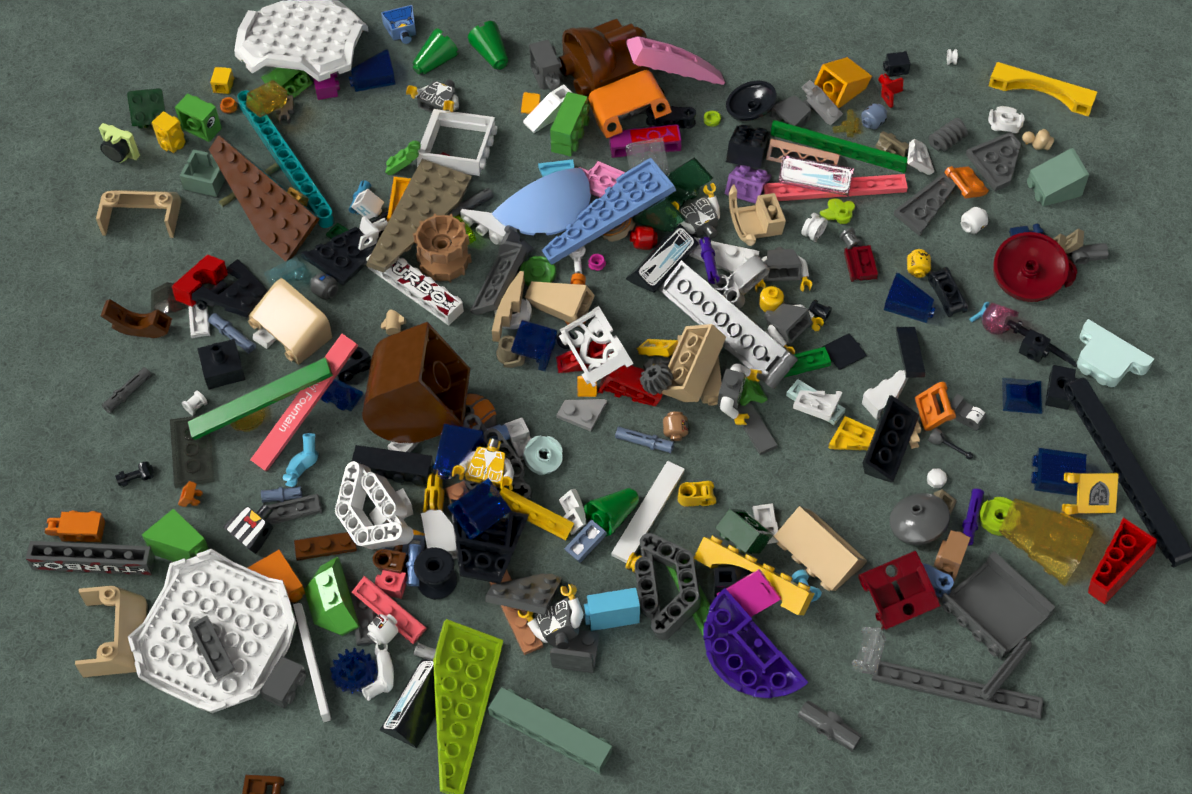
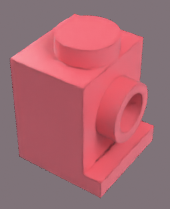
M383 570L381 575L376 576L375 585L390 597L402 599L407 582L406 573L402 572L400 574Z

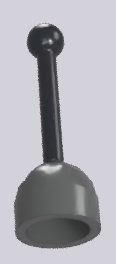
M935 427L928 439L929 442L936 445L944 443L965 455L968 460L973 458L972 452H966L945 440L943 432Z

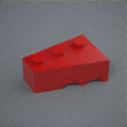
M623 365L604 376L597 392L603 394V391L615 393L614 397L618 398L621 395L632 397L634 402L655 407L663 395L659 393L654 396L651 393L648 394L643 389L640 381L641 373L644 370L632 365L629 367Z

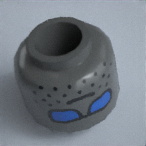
M319 273L313 276L310 281L311 292L324 300L333 298L338 292L337 280L326 273Z

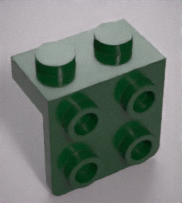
M161 88L134 90L127 93L132 126H138L139 129L148 128V125H152V121L163 111L166 112Z

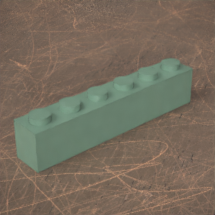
M501 687L488 707L490 716L598 774L602 772L612 755V745L608 740L604 738L598 739L585 728L580 729L574 726L570 720L555 716L551 710L538 707L531 699L519 697L512 689L506 690Z

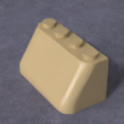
M799 506L774 535V538L778 540L777 545L784 551L788 549L793 554L791 556L792 559L798 564L803 563L807 567V573L814 578L817 576L822 581L820 584L828 591H836L867 562L857 550L808 508Z

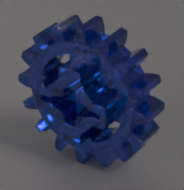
M353 648L352 652L345 649V655L338 653L339 660L333 659L334 667H330L331 677L335 681L336 687H341L343 692L347 691V689H350L351 694L354 693L355 689L362 692V687L369 685L368 681L374 682L373 675L377 674L376 664L372 660L370 653L365 655L364 649L359 653L356 648ZM355 665L356 668L354 669L353 675H351V672L353 671Z

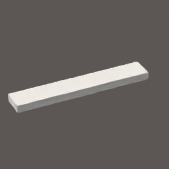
M669 461L666 462L612 551L611 556L627 563L631 553L637 552L640 547V538L651 529L684 474V468Z
M297 603L293 606L320 714L324 723L331 721V715L302 604Z

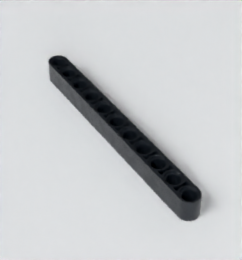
M1081 377L1064 385L1066 396L1112 472L1118 473V482L1151 536L1157 539V546L1165 558L1169 559L1172 563L1171 567L1174 568L1191 561V548L1087 379Z

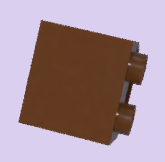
M616 18L594 28H569L563 32V55L558 57L562 64L560 70L564 76L572 74L575 78L574 88L579 95L589 98V94L593 90L640 71L649 70L650 67L638 66L633 63L626 44L627 39L636 37V30L631 23L622 26Z

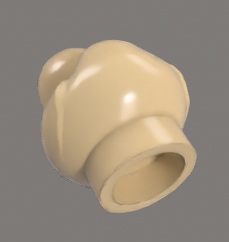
M1046 129L1040 130L1036 136L1030 131L1025 132L1022 136L1025 144L1032 143L1033 148L1036 150L1045 149L1048 151L1054 142V138L1050 136L1049 131Z

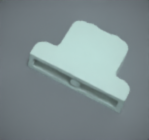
M1089 319L1083 325L1080 339L1086 346L1079 355L1077 367L1084 375H1090L1101 385L1115 387L1128 371L1137 375H1144L1150 369L1154 358Z

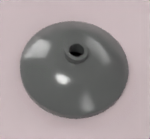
M918 493L905 497L895 505L890 514V527L893 534L902 542L913 545L926 544L936 540L946 531L950 523V512L947 504L938 496L928 493Z

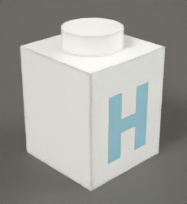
M367 189L358 194L351 207L369 220L380 215L384 201Z

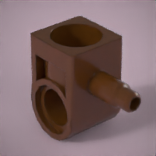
M403 545L395 546L394 551L380 549L374 553L373 563L380 572L386 570L400 574L403 572L407 575L406 562H408V554L402 552ZM389 558L385 565H381L383 559Z

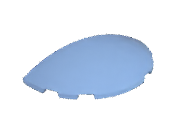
M570 168L551 173L516 192L502 203L492 215L504 226H512L519 229L520 233L534 236L535 233L553 235L563 232L569 224L573 225L578 220L577 216L589 206L591 194L588 178L581 168Z

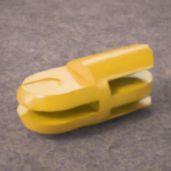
M431 473L428 476L427 488L425 489L423 512L425 513L429 510V505L430 510H437L438 506V510L443 512L444 489L442 475L440 473H436V475Z

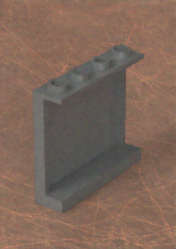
M995 551L988 556L986 563L948 595L944 593L940 602L942 608L947 613H952L957 618L960 626L963 628L967 627L972 632V636L976 641H982L987 646L989 653L994 657L998 656L1000 659H1003L1022 639L1028 637L1045 622L1055 609L1051 602Z

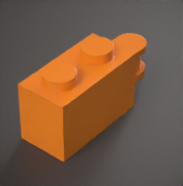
M72 510L61 512L60 518L47 519L48 528L45 529V534L59 536L61 541L101 542L105 519L102 513L97 511L78 512Z

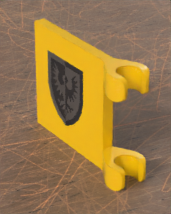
M1064 473L1065 481L1068 483H1078L1077 505L1063 504L1062 512L1068 515L1077 513H1116L1118 473Z

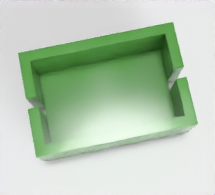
M567 92L550 129L551 152L571 157L573 151H577L579 146L578 140L579 138L582 139L584 135L583 128L588 126L590 116H588L590 105L587 104V96Z

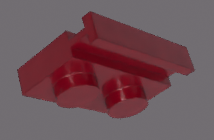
M871 245L852 247V249L844 248V256L851 282L858 279L863 281L878 278Z

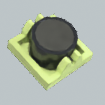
M101 124L99 130L103 143L100 145V149L106 157L118 163H122L127 158L134 160L139 158L140 154L132 133L120 130L113 125Z

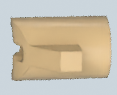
M389 310L386 314V319L381 324V329H386L388 335L401 332V325L406 324V319L396 311Z

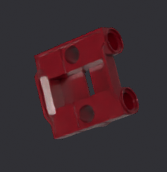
M912 551L858 575L865 592L869 591L878 610L875 616L877 621H880L882 630L891 628L940 606L935 590L916 551ZM887 566H892L895 569L894 576L889 577L886 574ZM897 581L904 597L903 600H899L892 582ZM905 604H909L912 608L909 615L903 612Z

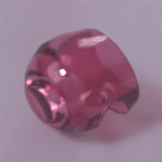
M991 303L982 315V325L991 334H1004L1011 328L1005 323V319L1008 316L1018 317L1019 312Z

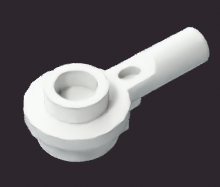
M585 246L569 254L574 260L575 273L582 274L581 259L585 255Z

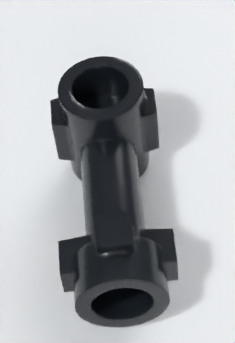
M146 461L138 465L139 470L127 474L124 471L118 472L119 474L115 475L118 485L127 486L128 481L142 477L143 481L153 478L154 470L152 465Z

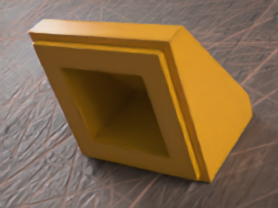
M524 92L521 113L530 114L541 103L540 94Z
M577 376L578 397H596L597 381L595 382L596 386L593 387L591 383L587 384L582 376Z

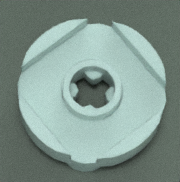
M536 436L525 446L523 459L527 467L538 475L550 474L562 463V447L553 437ZM539 451H541L542 453H543L544 451H546V452H547V455H546V458H547V459H544V458L541 459V458L539 457V455H540V454H539Z

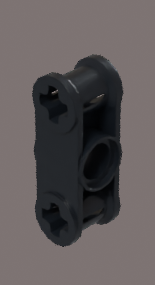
M651 106L646 109V115L648 116L646 124L650 127L678 125L679 129H691L696 124L694 119L696 117V110L692 107L670 106L671 113L656 119L654 118ZM656 106V110L661 112L664 110V107Z
M943 267L940 271L928 272L929 283L942 303L947 316L952 317L955 313L967 312L966 300L960 293L949 268Z

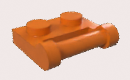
M950 166L944 172L962 191L965 199L981 197L989 191L969 166L959 168Z
M939 382L915 397L921 421L926 431H930L942 423L956 418L955 411L952 410L947 395L948 388L945 382ZM938 393L940 395L941 402L945 411L943 413H941L938 401L936 398V394Z

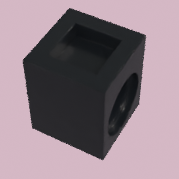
M907 51L886 54V60L883 61V70L887 71L889 77L909 74L911 63Z

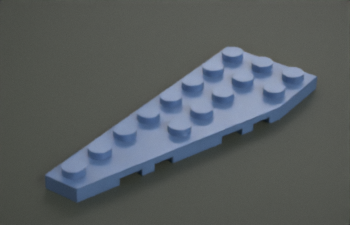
M652 158L620 175L616 179L617 183L612 187L609 186L601 198L595 199L577 216L578 220L573 225L569 224L561 236H556L542 249L544 256L551 265L676 191L672 182Z

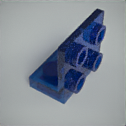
M522 320L511 352L536 359V362L539 363L538 370L546 371L556 343L558 330Z
M334 379L320 399L325 403L331 402L342 411L345 409L352 411L363 396V392Z

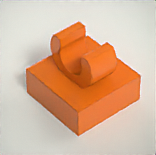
M189 481L183 487L178 503L179 506L186 507L189 503L193 506L200 504V501L196 500L194 496H201L203 492L198 489L195 490L196 483Z

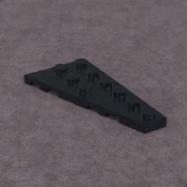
M388 212L382 214L380 218H378V219H376V220H374V221H371V220H369V221H370L371 223H374V222H376V221H379V220L382 219V218H385V221H386V220H387V216H388ZM354 227L333 237L331 241L323 245L320 243L310 251L301 252V257L344 286L367 264L366 258L371 255L376 244L359 250L360 238L365 234L360 230V227ZM383 231L379 232L377 242L381 237Z

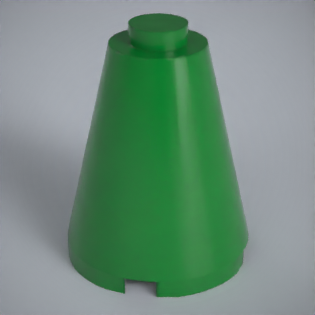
M486 21L484 26L479 27L478 25L474 27L467 37L469 44L494 69L498 68L501 70L505 68L508 63V57L496 22Z
M438 28L431 33L412 62L414 65L412 67L413 70L419 75L421 73L423 75L427 74L459 54L454 42L448 36L444 37L441 35L443 31Z
M626 488L591 500L584 506L585 517L587 520L590 518V520H593L607 533L605 537L610 536L639 504V495L635 490Z

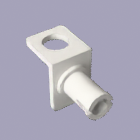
M366 216L362 217L360 230L365 235L360 238L359 250L377 243L379 232L383 231L388 223L387 220L385 221V218L371 223Z

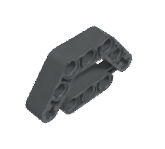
M468 415L463 421V427L460 430L451 456L453 467L457 465L456 461L458 459L465 458L472 451H476L480 438L488 447V439L491 436H496L501 442L499 451L509 452L507 458L511 461L512 467L517 466L521 468L520 472L513 476L512 486L514 492L520 495L521 490H525L526 493H524L523 497L531 500V488L523 479L525 475L523 463L502 434L494 428L487 430L477 415ZM474 423H476L477 426H473V428H472V434H470V433H471L470 425H473ZM466 440L472 441L469 447H463L462 443ZM464 473L462 481L478 502L495 503L501 488L468 481ZM481 489L488 490V494L483 497L479 496L478 492Z
M646 533L640 538L642 557L635 562L639 602L643 614L651 618V627L654 635L660 640H667L701 607L696 564L689 550L652 533ZM667 551L672 552L669 556H663ZM685 559L690 560L687 564H681ZM654 560L677 571L680 593L662 611ZM643 567H650L647 571H641ZM692 578L691 582L684 583L685 579ZM652 585L650 590H643L645 586ZM689 597H695L693 602L686 601ZM649 604H655L652 609H646ZM675 611L681 612L679 616H672Z

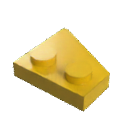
M845 416L830 441L828 448L868 450L875 429Z

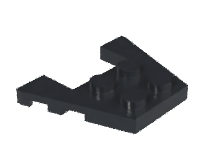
M237 259L227 267V273L238 279L235 283L219 295L204 286L192 294V300L194 301L202 300L212 307L218 305L224 307L225 311L248 318L249 314L268 291L244 264Z

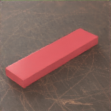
M366 576L362 578L352 591L356 597L378 615H392L398 621L396 624L398 632L412 644H415L427 629L426 626Z

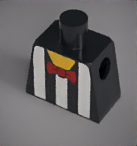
M263 504L257 512L247 506L225 524L223 528L256 554L273 530V526L266 521L273 510L266 504Z

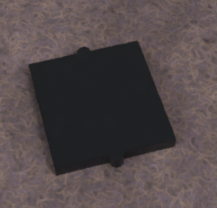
M850 333L822 346L826 348L830 360L838 370L867 356L861 349L860 343H857Z

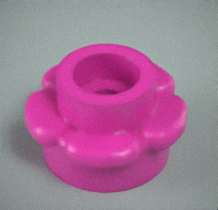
M593 254L588 260V266L592 270L600 271L606 266V261L600 254Z

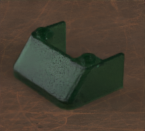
M695 157L666 175L676 191L634 215V219L638 223L663 232H671L678 224L685 221L686 218L672 203L677 202L679 209H681L686 200L694 199L699 194L698 190L700 187L713 179L711 174Z

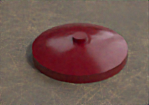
M1023 232L1006 239L999 246L993 261L994 277L1000 288L1011 297L1026 302L1043 301L1057 294L1064 286L1069 272L1068 257L1061 245L1051 237L1036 232Z

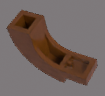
M111 299L105 302L101 313L102 318L112 323V329L130 336L159 338L168 334L172 322L171 317L158 309L151 313L139 314L125 309Z

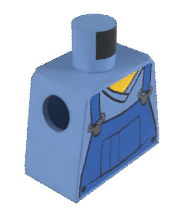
M412 5L381 12L383 25L392 39H401L404 44L410 43L412 40L411 36L416 35Z

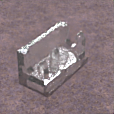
M863 627V640L857 659L852 661L853 671L876 675L886 637L879 627Z

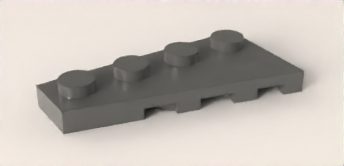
M943 173L894 210V216L920 236L955 190L956 184Z

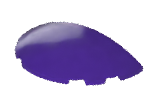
M724 588L710 605L703 629L706 655L717 675L738 692H743L757 698L786 696L807 685L808 681L785 655L773 645L752 621L748 613Z

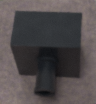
M235 339L197 348L208 390L246 380Z

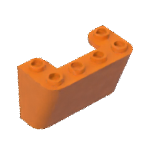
M649 70L640 71L595 89L589 94V103L596 123L606 138L623 132L618 116L645 105H651L655 119L671 113L665 95ZM659 103L664 107V110L661 112L656 110V106ZM610 123H616L614 131L607 130V126Z

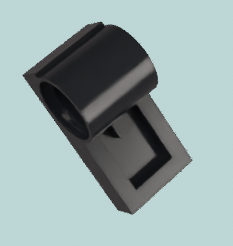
M357 347L350 360L345 363L336 376L338 382L350 381L359 372H366L371 366V356L362 347Z

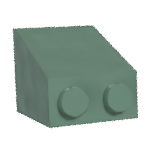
M1071 148L1031 169L1027 178V184L1029 188L1034 190L1035 199L1038 202L1040 201L1044 207L1081 197L1089 173L1074 148Z

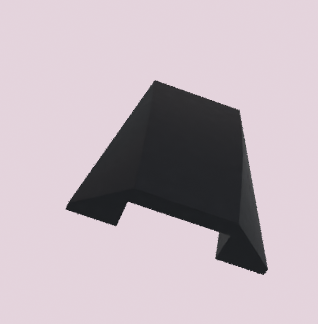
M450 499L460 576L500 584L529 514L509 511L507 517L503 518L469 511V502Z

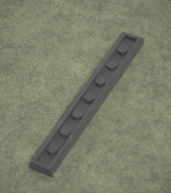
M880 660L875 661L872 681L1031 718H1041L1044 698L999 688L990 700H985L980 696L981 690L985 686L984 684Z

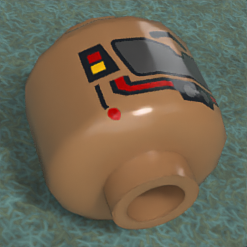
M669 412L668 416H665L663 419V433L671 441H681L682 437L688 434V418L682 412Z

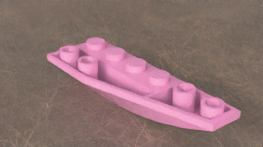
M635 37L626 41L633 63L638 66L675 73L683 77H692L713 84H725L723 76L718 69L689 51L643 37Z

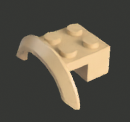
M732 185L729 192V207L734 227L740 239L748 246H753L756 238L782 235L786 220L775 193L758 195L755 205L738 208L737 189L735 185Z

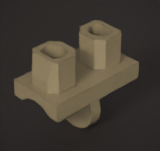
M884 131L880 133V138L875 146L879 150L905 157L909 150V144L906 142L901 143L896 139L895 135L892 133L887 134Z

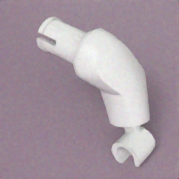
M378 644L375 646L378 664L377 681L362 689V693L368 701L382 692L389 693L393 688L394 667L390 653L387 651V644H384V650H380Z

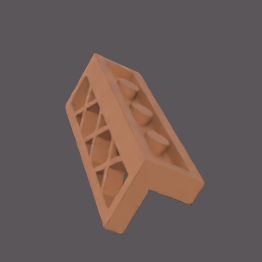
M771 139L766 160L784 164V160L781 158L785 157L787 159V155L794 151L798 153L801 158L799 160L805 161L804 159L811 155L815 157L818 162L817 164H821L828 159L834 161L833 167H837L841 155ZM773 147L780 148L784 155L779 158L771 157ZM832 168V171H829V170H825V171H828V172H831V173H835V172H836V168Z

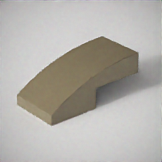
M1078 228L1067 237L1059 234L1053 239L1068 254L1083 246L1084 231Z

